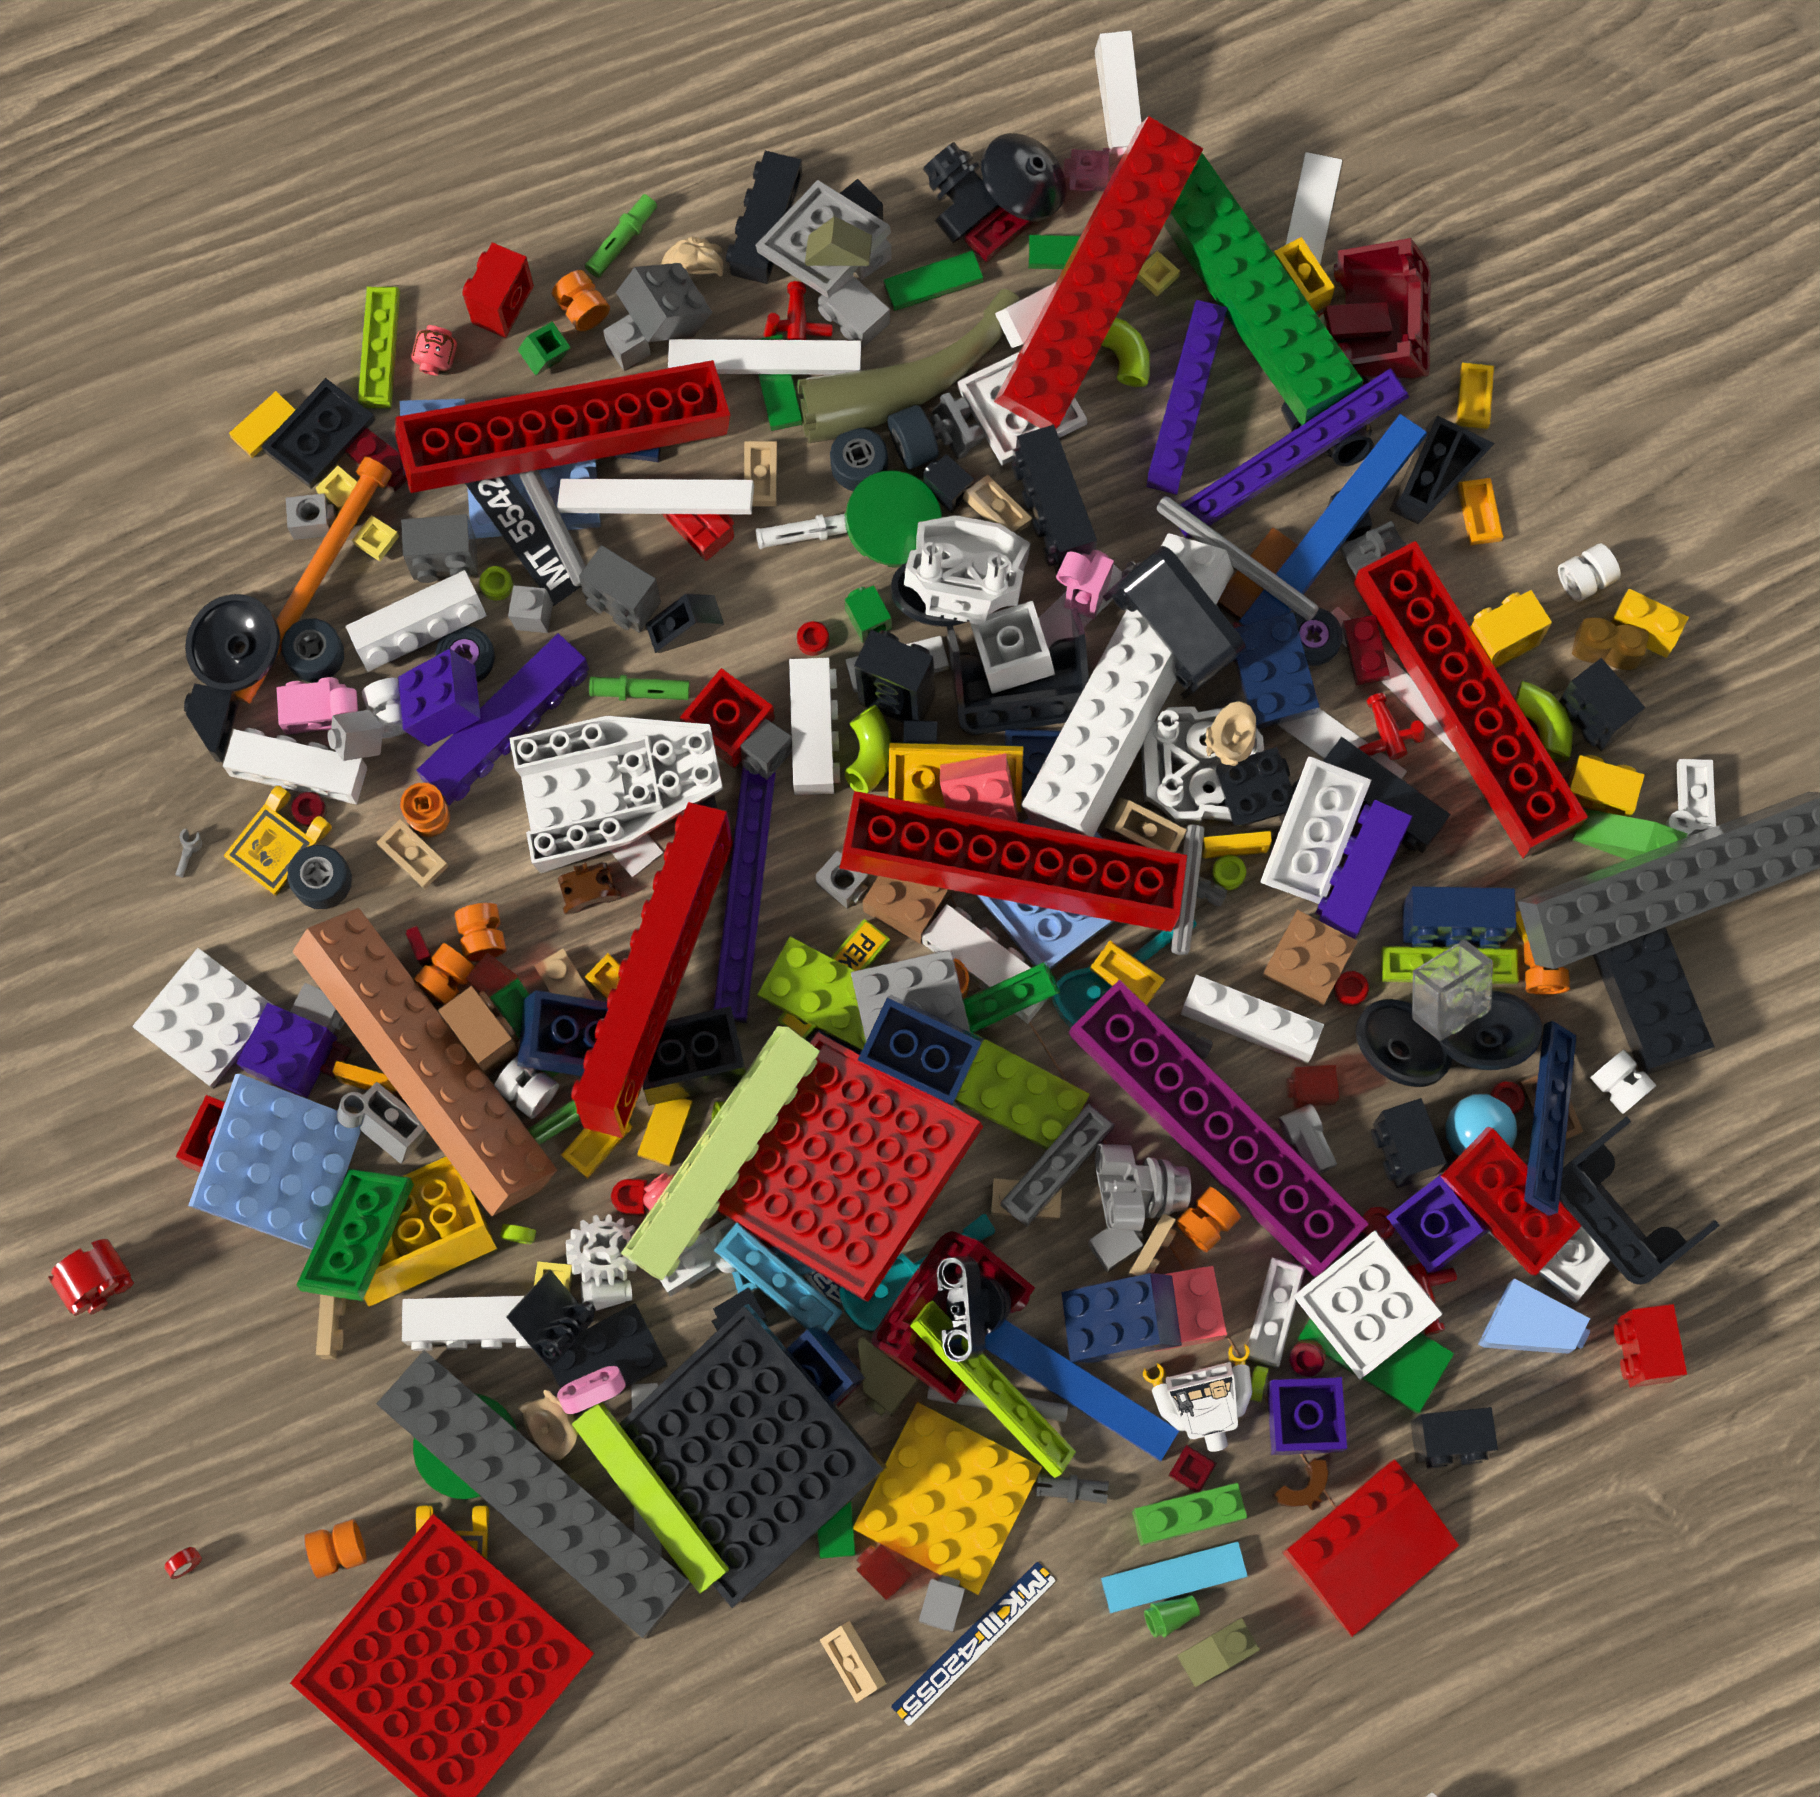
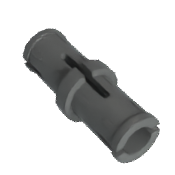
M1038 1474L1037 1483L1051 1484L1052 1487L1037 1486L1036 1496L1067 1498V1502L1075 1503V1500H1084L1107 1504L1108 1495L1093 1493V1490L1108 1491L1109 1481L1077 1479V1475L1070 1474V1478H1054L1052 1475Z

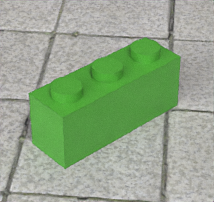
M1238 1483L1135 1508L1132 1511L1141 1546L1240 1522L1247 1518Z

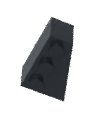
M1437 415L1425 428L1427 436L1415 450L1390 507V511L1419 524L1495 443Z

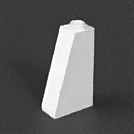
M1131 31L1100 34L1095 47L1109 153H1118L1120 158H1122L1137 127L1141 124Z

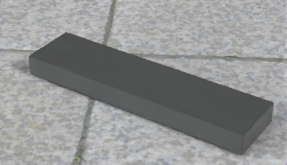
M1088 1104L1001 1201L1000 1206L1028 1227L1097 1149L1098 1144H1101L1113 1131L1115 1124Z

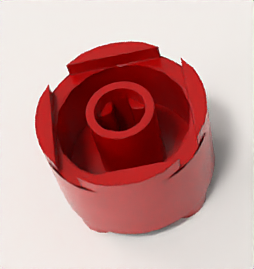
M100 1239L92 1242L91 1244L94 1249L83 1252L81 1248L74 1251L50 1271L53 1275L48 1276L50 1283L68 1311L74 1316L86 1310L90 1315L99 1312L108 1305L107 1298L115 1293L125 1292L134 1284L130 1271L109 1239Z

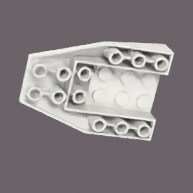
M603 716L509 738L515 770L521 776L531 830L526 832L531 861L540 873L630 844L675 818L680 813H683L688 802L699 804L723 789L712 730L709 724Z

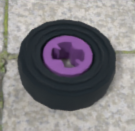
M1322 608L1318 609V612L1310 621L1295 613L1294 617L1308 666H1319L1329 662L1338 653L1343 641L1342 627L1338 619L1332 613ZM1309 630H1312V634L1315 631L1320 634L1317 643H1314V639L1311 642L1306 639Z
M465 626L443 636L438 642L435 656L448 649L453 650L457 654L460 651L465 653V649L470 650L472 658L469 662L475 666L477 683L486 678L493 668L495 660L493 644L488 636L477 628Z

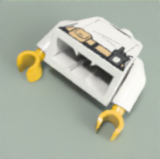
M1244 1344L1245 1356L1243 1358H1236L1232 1353V1345L1229 1347L1228 1357L1231 1362L1167 1378L1165 1369L1158 1363L1157 1367L1160 1370L1158 1378L1150 1379L1148 1370L1145 1368L1143 1371L1145 1380L1154 1386L1152 1393L1161 1416L1177 1430L1186 1431L1190 1439L1205 1437L1209 1451H1220L1228 1446L1225 1432L1238 1427V1418L1245 1414L1252 1395L1250 1368L1245 1364L1250 1352L1246 1344Z

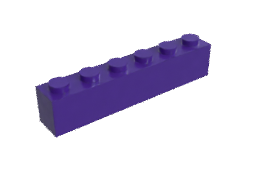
M1200 300L1195 302L1150 465L1146 484L1148 488L1178 494L1223 329L1227 307Z
M557 633L480 708V720L454 733L417 769L421 780L424 783L434 785L441 792L449 806L455 800L460 801L470 791V785L478 777L484 778L494 767V762L502 754L507 755L512 751L509 738L521 736L525 732L529 733L534 730L541 721L540 717L549 708L553 710L559 706L564 699V694L572 686L577 687L585 680L589 670L586 658Z

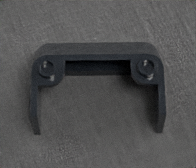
M1161 546L1103 596L1106 602L1113 597L1117 606L1124 611L1126 609L1131 612L1138 610L1177 659L1175 677L1179 684L1186 689L1180 694L1183 699L1195 692L1246 651V645L1239 633L1176 554L1166 546Z
M1078 608L1071 609L1073 637L1059 639L1049 648L1055 675L993 694L984 672L981 657L973 652L959 653L953 625L946 626L958 718L964 732L970 735H980L1066 723L1089 681L1086 636Z
M1626 1116L1563 1167L1559 1200L1629 1282L1642 1285L1653 1280L1720 1225L1713 1219L1687 1241L1676 1229L1671 1227H1660L1647 1237L1601 1184L1612 1174L1615 1168L1614 1156L1604 1144L1631 1123L1630 1119Z

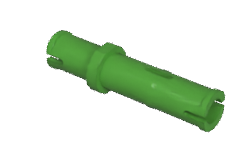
M643 194L627 214H622L617 227L604 240L588 262L585 263V268L590 274L600 278L633 236L639 235L642 232V225L657 209V204L651 197Z
M620 675V678L591 676L589 696L619 697V701H626L627 698L689 700L690 681L627 678V675Z

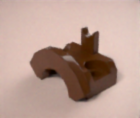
M584 862L580 866H573L575 871L563 874L557 878L566 904L563 907L565 915L578 913L582 908L593 903H610L622 897L620 890H615L608 865L604 862L587 866V863ZM604 878L609 879V881L606 883L602 882ZM567 890H572L571 894H565Z
M1315 1457L1305 1466L1308 1473V1482L1303 1490L1294 1491L1284 1485L1272 1495L1274 1499L1282 1506L1299 1507L1307 1505L1312 1511L1314 1501L1322 1502L1319 1496L1325 1489L1328 1479L1326 1461L1318 1460Z

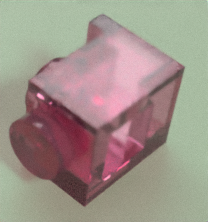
M1103 148V151L1071 149V158L1064 159V177L1069 178V190L1104 192L1108 182L1110 148Z

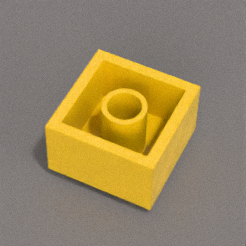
M1532 590L1522 595L1519 592L1513 593L1502 601L1503 605L1494 610L1491 607L1485 608L1474 616V622L1470 628L1495 669L1539 646L1552 624V621Z

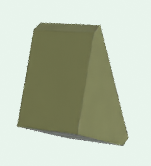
M834 216L808 235L805 264L806 266H869L872 235Z

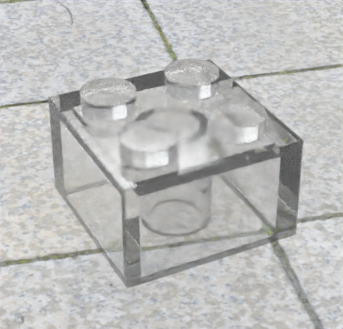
M1464 939L1413 970L1412 1019L1436 1039L1442 1041L1451 1034L1459 1032L1464 1026L1475 1019L1485 1016L1491 1010L1493 961Z

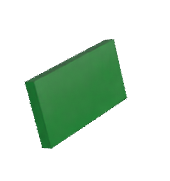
M354 1169L348 1170L296 1284L300 1291L363 1301L414 1186L411 1178Z
M1310 1318L1299 1335L1298 1340L1311 1339L1318 1342L1324 1348L1328 1359L1356 1375ZM1419 1332L1361 1379L1419 1414L1454 1353Z

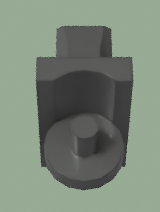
M950 393L941 395V402L932 410L933 415L930 419L933 423L932 429L936 440L941 439L945 446L950 445L958 460L965 458L971 448L981 444L985 437V432L980 424L967 425L964 419H967L971 414V406L967 399H953Z
M1390 521L1341 546L1340 551L1355 576H1357L1359 569L1406 546V543L1399 536L1394 523Z

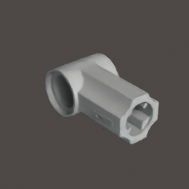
M1312 1104L1279 1117V1123L1290 1145L1295 1146L1298 1155L1313 1170L1321 1174L1337 1165L1322 1133L1323 1125Z

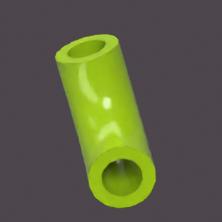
M1116 317L1101 346L1109 348L1116 354L1119 360L1117 380L1132 387H1144L1148 384L1150 376V353L1141 334L1127 321Z
M1521 681L1515 701L1525 717L1529 718L1537 726L1540 741L1552 760L1555 762L1568 761L1572 751L1573 728L1566 709L1550 692L1532 683Z
M877 705L866 709L849 723L858 737L860 751L856 761L845 770V778L854 791L868 794L887 774L889 768V744L892 743L891 732Z

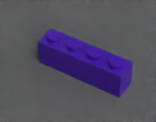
M1374 800L1372 806L1367 804L1364 806L1357 822L1363 826L1357 837L1351 835L1343 852L1349 855L1344 867L1342 868L1337 865L1329 884L1334 886L1329 898L1322 897L1315 912L1316 915L1320 916V922L1355 940L1357 939L1411 823V815L1377 800Z

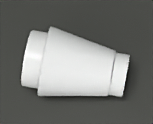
M590 1278L586 1283L581 1282L582 1303L589 1301L598 1311L624 1303L625 1301H632L630 1280L614 1279V1285H610L607 1279H602L600 1286H596L595 1278Z

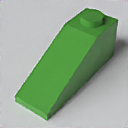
M1584 808L1588 818L1582 827L1575 832L1573 840L1628 860L1684 839L1688 833L1654 821Z

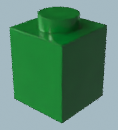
M553 321L527 335L518 351L535 376L561 362L571 347Z
M874 585L868 588L859 587L850 592L848 597L845 598V611L862 643L866 641L871 630L880 633L882 630L889 631L892 629L891 616Z

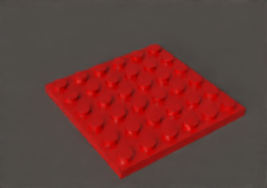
M817 1032L810 1042L820 1051L815 1058L817 1060L815 1068L808 1076L801 1078L796 1086L798 1091L793 1100L781 1107L777 1113L778 1121L770 1132H764L757 1142L759 1148L756 1154L748 1162L744 1161L738 1170L739 1178L731 1189H725L718 1199L720 1204L716 1212L735 1223H739L746 1230L868 1302L984 1126L977 1119L948 1103L858 1061L859 1054Z
M432 1514L303 1666L290 1684L418 1797H477L594 1656L595 1652L437 1515Z

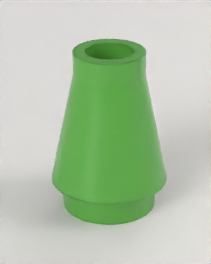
M1192 1595L1181 1599L1151 1603L1150 1608L1144 1610V1617L1151 1634L1154 1637L1162 1635L1164 1638L1200 1615L1198 1604Z

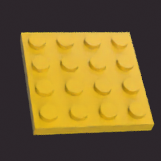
M917 1402L885 1464L887 1468L879 1475L853 1526V1530L938 1575L959 1580V1586L979 1595L1042 1466Z

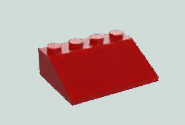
M1393 1459L1282 1553L1348 1634L1353 1637L1454 1551L1459 1544L1418 1486L1398 1462Z

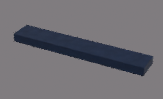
M1553 1020L1545 1023L1543 1027L1524 1197L1525 1202L1549 1216L1558 1213L1576 1046V1035Z

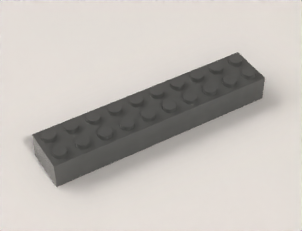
M1806 792L1518 900L1535 965L1551 969L1562 967L1820 868V792Z
M425 1350L422 1351L376 1403L643 1639L649 1636L691 1586V1583Z

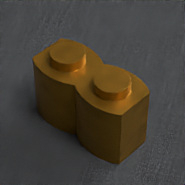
M1586 618L1583 619L1576 631L1571 654L1586 662L1595 663L1602 658L1609 666L1617 669H1636L1645 655L1649 634L1636 626H1615L1605 619Z

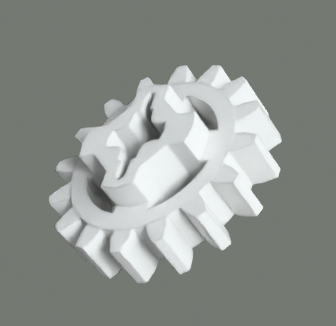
M609 1214L606 1216L605 1221H600L599 1217L594 1215L593 1223L588 1224L582 1220L580 1221L581 1230H571V1239L566 1240L567 1264L572 1265V1273L574 1275L582 1272L583 1282L586 1283L590 1278H595L596 1286H600L602 1279H607L610 1285H614V1277L619 1276L622 1280H626L627 1270L636 1271L637 1265L625 1256L621 1257V1252L635 1234V1227L633 1225L625 1228V1219L621 1218L615 1223L612 1222V1216Z

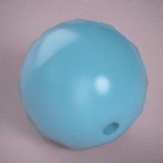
M1473 1094L1460 1100L1449 1112L1445 1123L1446 1139L1451 1150L1460 1156L1486 1127L1493 1128L1512 1148L1517 1136V1125L1510 1107L1488 1094Z

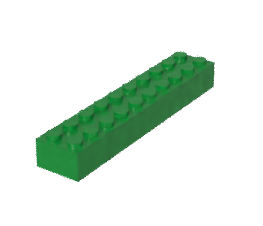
M1201 153L1164 227L1217 304L1227 307L1226 317L1300 424L1303 425L1361 388L1363 380L1205 155Z

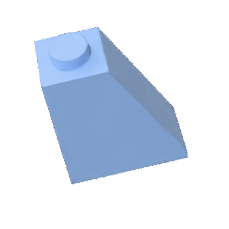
M1513 1279L1507 1284L1478 1345L1484 1348L1568 1354L1575 1350L1576 1347L1581 1349L1590 1334V1330L1586 1328L1590 1318Z

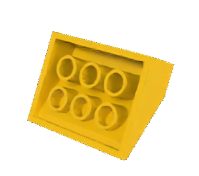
M443 1157L402 1176L411 1178L414 1186L364 1297L369 1307L497 1249L475 1194L447 1157Z

